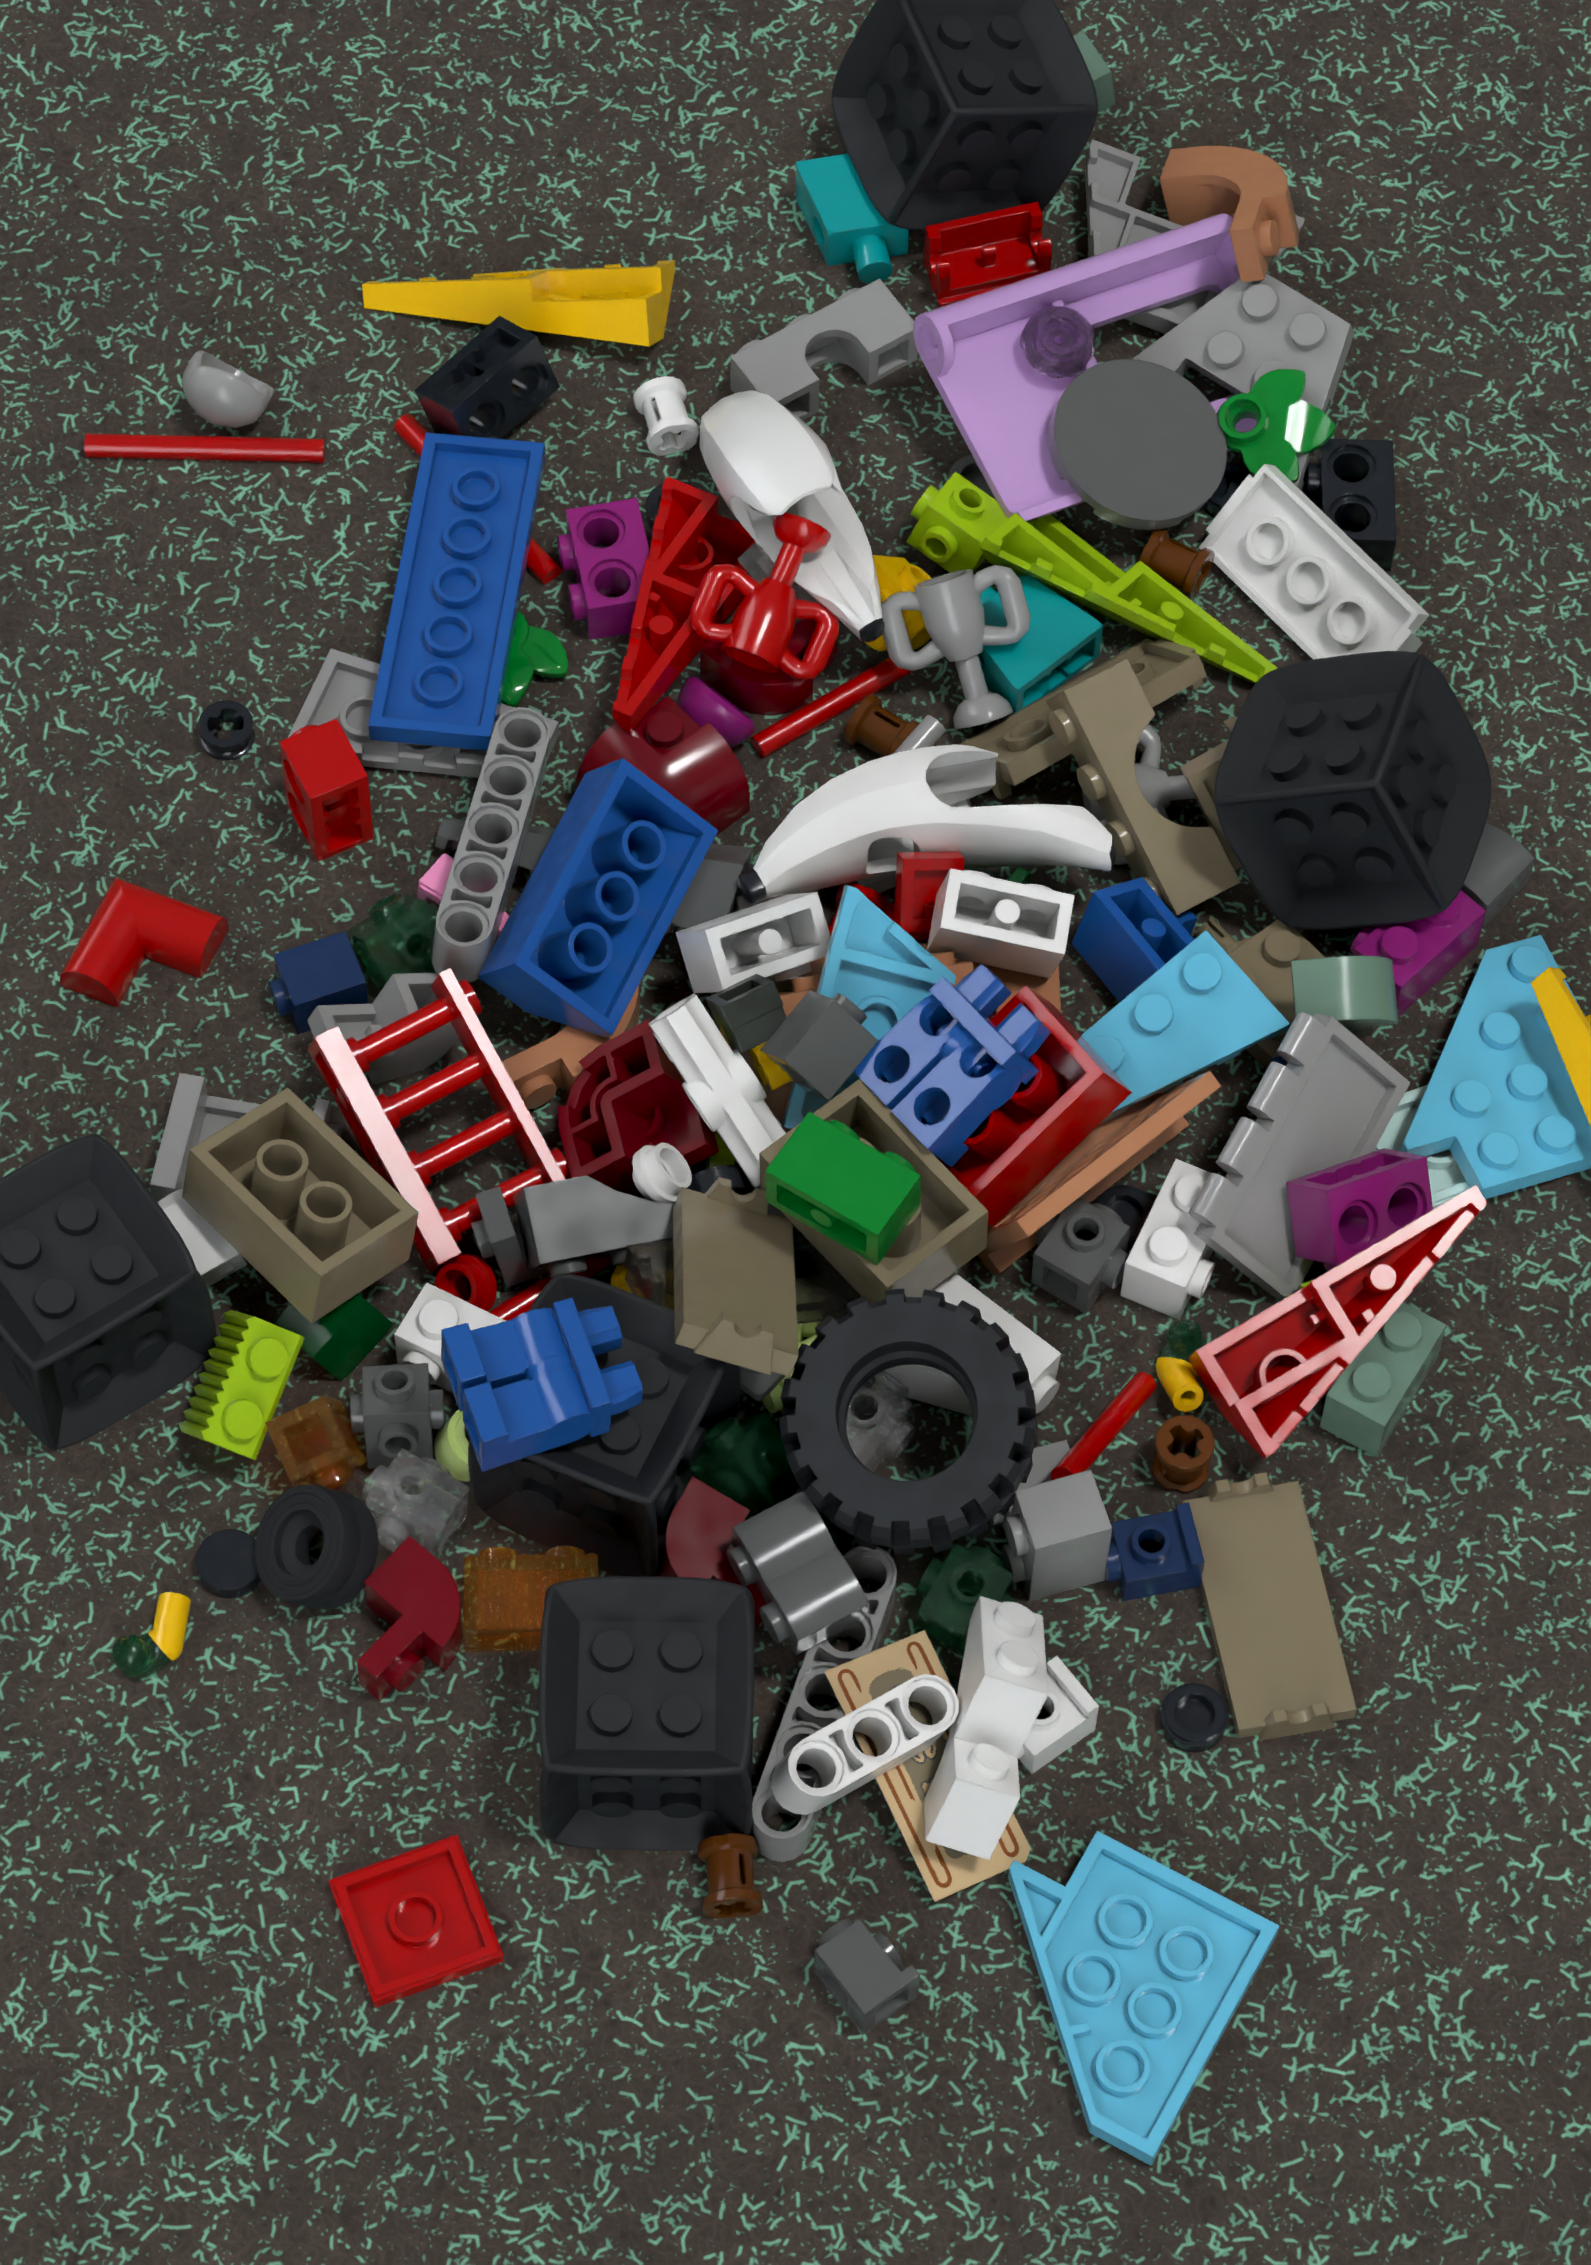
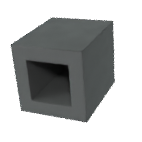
M809 990L761 1048V1051L803 1090L829 1101L878 1040L862 1026V1023L867 1019L866 1014L848 998L840 993H836L831 999Z

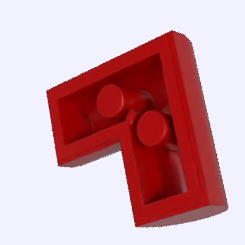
M114 877L60 975L61 987L118 1008L145 958L202 979L229 930L228 921L225 917Z

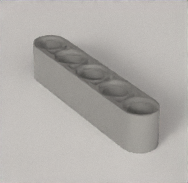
M517 707L509 709L501 714L495 723L437 912L432 964L438 974L451 968L458 982L463 979L467 982H472L479 978L477 976L496 942L546 774L551 727L547 718L531 708Z
M857 1546L843 1555L857 1580L862 1578L873 1579L879 1582L882 1588L876 1592L864 1593L869 1603L866 1619L807 1649L753 1798L751 1836L758 1842V1852L770 1860L784 1862L795 1859L804 1853L811 1841L822 1810L803 1815L794 1814L784 1809L775 1799L771 1789L773 1772L781 1760L801 1740L845 1716L840 1705L834 1710L820 1711L811 1707L808 1701L822 1694L830 1695L837 1699L824 1671L879 1649L894 1608L897 1568L894 1559L887 1551L879 1547L873 1550L865 1546ZM848 1636L858 1640L861 1646L854 1651L843 1652L833 1648L830 1642L837 1637ZM815 1769L808 1771L797 1770L798 1776L804 1784L812 1788H822L821 1777ZM775 1814H788L796 1819L798 1825L791 1830L780 1832L769 1828L765 1824V1820Z

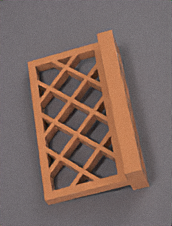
M1211 1071L1203 1073L1162 1094L1158 1092L1128 1107L1127 1111L1099 1124L994 1227L988 1225L987 1248L977 1255L983 1265L993 1275L1001 1273L1035 1246V1240L1040 1228L1058 1213L1062 1214L1065 1208L1078 1198L1088 1203L1092 1202L1189 1126L1184 1115L1221 1087Z

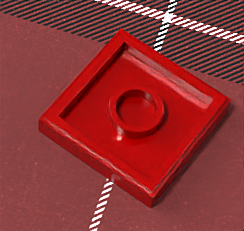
M457 1834L328 1880L331 1893L374 2008L504 1962L502 1949Z

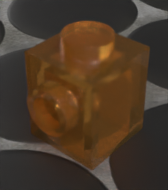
M323 1395L265 1422L292 1484L298 1486L314 1484L335 1489L354 1478L352 1468L367 1462L356 1434H352L351 1422L342 1402L329 1396Z

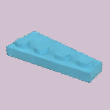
M1207 930L1081 1035L1132 1092L1101 1123L1127 1111L1128 1107L1158 1092L1162 1094L1182 1084V1080L1214 1064L1218 1066L1240 1055L1241 1051L1289 1030L1290 1023Z

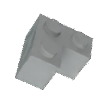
M1067 1440L1034 1448L1032 1469L1027 1482L1020 1483L1017 1488L1013 1505L1004 1516L997 1513L989 1520L991 1525L1002 1523L1008 1544L1001 1546V1552L1008 1578L1012 1584L1022 1581L1029 1601L1105 1580L1112 1526L1092 1471L1087 1470L1051 1480L1052 1470L1070 1450Z

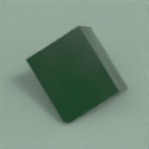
M359 1293L314 1323L307 1320L292 1304L276 1320L277 1326L305 1337L301 1348L339 1381L344 1380L352 1373L393 1326L389 1319Z

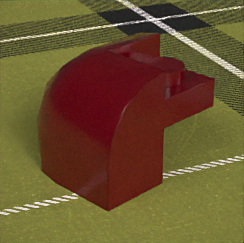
M666 696L654 705L631 733L624 731L617 722L604 731L587 752L578 769L575 783L576 792L585 773L624 758L718 830L716 836L750 811V792L747 778L738 758L725 739L710 722L700 727L669 696Z
M651 1019L603 1043L582 1058L579 1063L583 1070L571 1086L567 1103L564 1106H558L559 1132L571 1178L587 1175L616 1191L639 1198L644 1196L638 1191L633 1181L632 1159L635 1152L642 1147L668 1143L683 1155L689 1167L719 1152L714 1132L704 1122L682 1087V1084L685 1082L673 1062L669 1060L658 1040L653 1035L654 1032L648 1025L652 1021Z

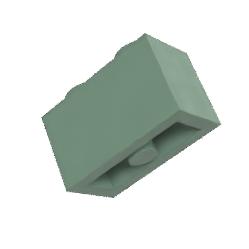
M1403 1302L1332 1385L1326 1395L1320 1427L1367 1453L1378 1457L1438 1358L1446 1324Z

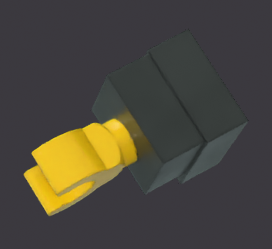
M755 974L705 998L715 1022L722 1025L730 1046L741 1052L750 1050L754 1067L764 1086L769 1084L773 1091L793 1081L761 1051V1048L787 1018L782 1007L784 1004L773 981Z

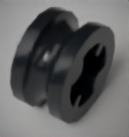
M230 700L218 701L209 705L200 715L198 726L201 746L211 757L223 761L236 760L246 755L252 748L255 741L253 717L248 708L239 702ZM224 722L235 723L236 730L231 732L230 739L218 738L217 731L222 730Z

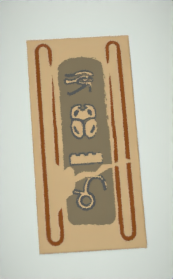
M925 1630L824 1671L845 1715L913 1677L923 1674L936 1675L951 1685ZM909 1701L908 1708L914 1719L924 1725H932V1717L929 1710L918 1702ZM951 1726L928 1749L875 1778L934 1902L1008 1870L1014 1860L1021 1864L1026 1862L1030 1851V1846L1014 1813H1012L990 1860L925 1841L924 1798L939 1767ZM854 1732L863 1754L876 1757L877 1748L875 1742L863 1733Z

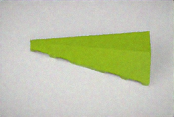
M1014 513L988 534L980 546L982 553L989 563L1011 568L1019 577L1032 576L1060 596L1156 640L1161 638L1193 648L1202 661L1252 684H1256L1263 675L1278 668L1143 562L1139 561L1125 573L1051 514L1027 522Z

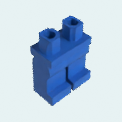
M980 964L965 976L956 986L942 977L929 990L932 995L919 1002L885 1034L854 1070L855 1074L892 1110V1113L930 1152L951 1168L969 1149L964 1141L992 1111L1003 1106L1014 1095L1021 1081L1026 1085L1039 1071L1028 1059L1039 1049L1051 1033L1022 1003L997 1027L988 1019L1012 992L983 964Z
M568 1298L553 1303V1308L534 1309L522 1313L512 1320L470 1330L469 1324L464 1323L441 1330V1361L460 1412L463 1411V1421L482 1472L574 1442L588 1434L591 1438L610 1432L611 1415L621 1413L642 1403L643 1387L632 1361L600 1370L595 1359L596 1355L622 1348L620 1325L612 1306L578 1312L573 1298Z

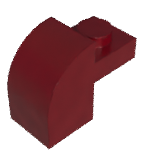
M802 619L794 626L793 634L788 644L790 652L800 661L803 659L816 626V621L813 619ZM837 640L824 670L829 667L836 657L838 651ZM708 641L700 648V679L743 711L758 715H780L800 709L813 700V679L799 680L783 672L780 668L778 672L770 673L745 666L725 655L721 651L723 644L721 642Z
M692 1476L658 1533V1571L656 1577L706 1578L743 1586L736 1577L725 1553L731 1544L732 1527L743 1522L750 1510ZM752 1583L746 1586V1588L750 1590L753 1596L755 1626L758 1627L762 1622L759 1608L766 1605V1603Z
M409 1536L364 1581L367 1607L391 1626L357 1660L360 1686L379 1702L393 1688L401 1692L416 1680L424 1667L425 1661L422 1658L425 1655L443 1671H446L454 1661L462 1641L463 1625L460 1595L453 1576L445 1565Z

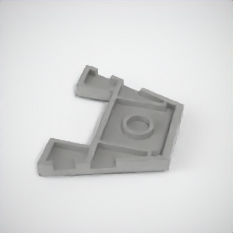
M1093 139L1085 157L1089 257L1182 227V225L1126 205L1125 202L1141 157ZM1295 215L1300 232L1305 218ZM1279 248L1278 255L1272 256L1268 270L1287 248ZM1209 290L1124 319L1166 334L1218 294Z
M1266 273L1264 280L1241 282V279H1238L1133 359L1164 366L1181 376L1191 367L1235 395L1249 393L1257 380L1267 372L1277 369L1301 370L1306 375V384L1301 400L1312 404L1325 413L1328 402L1332 403L1354 331L1350 323ZM1316 450L1306 455H1297L1299 479L1294 484L1301 491H1303L1305 485L1303 478L1310 456H1314Z

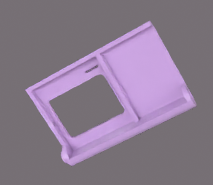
M1221 213L919 314L915 318L913 335L920 358L996 501L1007 518L1016 513L1025 521L1030 522L1085 502L1073 490L1066 479L1062 480L1059 478L1051 460L1048 444L1050 418L1061 395L1079 374L1098 364L1084 338V332L1209 290L1219 294L1240 279L1229 233L1233 221L1231 216ZM1235 394L1210 402V404L1217 413L1220 406ZM1244 418L1237 423L1236 430L1242 433L1249 432L1255 427L1257 421L1252 418Z

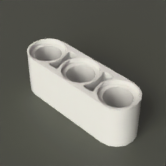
M923 1674L916 1676L804 1738L791 1749L773 1772L771 1789L775 1799L784 1809L794 1814L807 1815L824 1808L928 1749L954 1723L958 1715L959 1700L955 1690L946 1680L936 1675ZM908 1702H918L924 1705L931 1714L932 1725H924L916 1721L909 1711ZM854 1732L863 1733L875 1742L877 1748L876 1757L867 1756L858 1750L853 1741ZM797 1764H807L813 1767L821 1777L822 1788H812L804 1784L798 1776Z

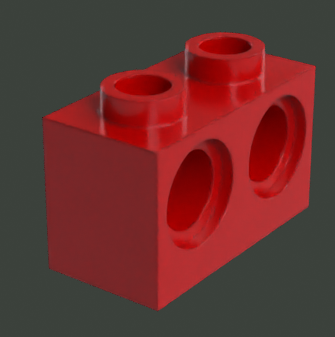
M337 718L319 726L308 725L302 727L289 738L279 741L287 805L317 862L374 839L368 775Z

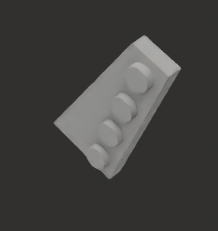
M330 649L287 738L302 727L308 725L319 726L337 718L362 766L479 778L487 751L370 740L368 723L380 664ZM501 703L499 716L515 707ZM547 718L551 727L548 750L549 758L559 736V722Z

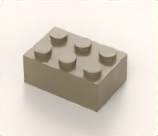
M858 1079L813 1113L827 1122L829 1120H836L844 1123L858 1135L860 1141L883 1154L885 1152H893L900 1155L914 1167L916 1173L921 1175L920 1207L878 1266L780 1210L862 1297H866L868 1304L886 1299L884 1290L904 1288L906 1297H922L924 1289L932 1290L987 1248L988 1210L911 1133L861 1079ZM799 1124L759 1153L760 1186L762 1190L766 1191L765 1170Z
M286 1088L189 1149L182 1198L311 1323H314L410 1258L419 1212L289 1088Z

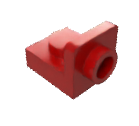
M959 851L897 852L895 903L887 904V916L915 940H929L936 894L950 868L964 871V857Z

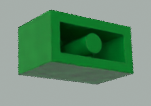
M811 1112L807 1113L765 1170L766 1202L877 1266L920 1207L921 1175L916 1173L914 1167L906 1159L893 1152H885L883 1154L860 1141L858 1135L844 1123L836 1120H829L827 1122Z

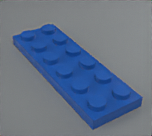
M438 433L425 434L368 723L370 740L487 751L500 712L545 466V443Z

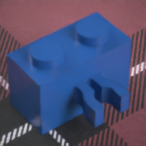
M1140 877L1094 891L1071 944L1120 1003L1195 939L1190 934L1198 918L1191 910L1174 916L1145 879Z

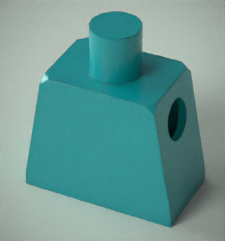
M848 154L796 162V199L827 265L832 266L855 262L858 278L866 284H870L879 278L881 281L888 279L893 272L890 257L908 253L909 229L889 224L878 213L870 201Z
M1032 576L1019 577L1031 615L1029 631L1018 642L1008 645L983 646V652L978 654L986 685L992 693H998L1009 701L1013 709L1011 714L1018 712L1025 706L1056 690L1100 656L1103 625L1097 619ZM990 586L980 595L984 608L985 625L1006 627L1007 621L999 593Z

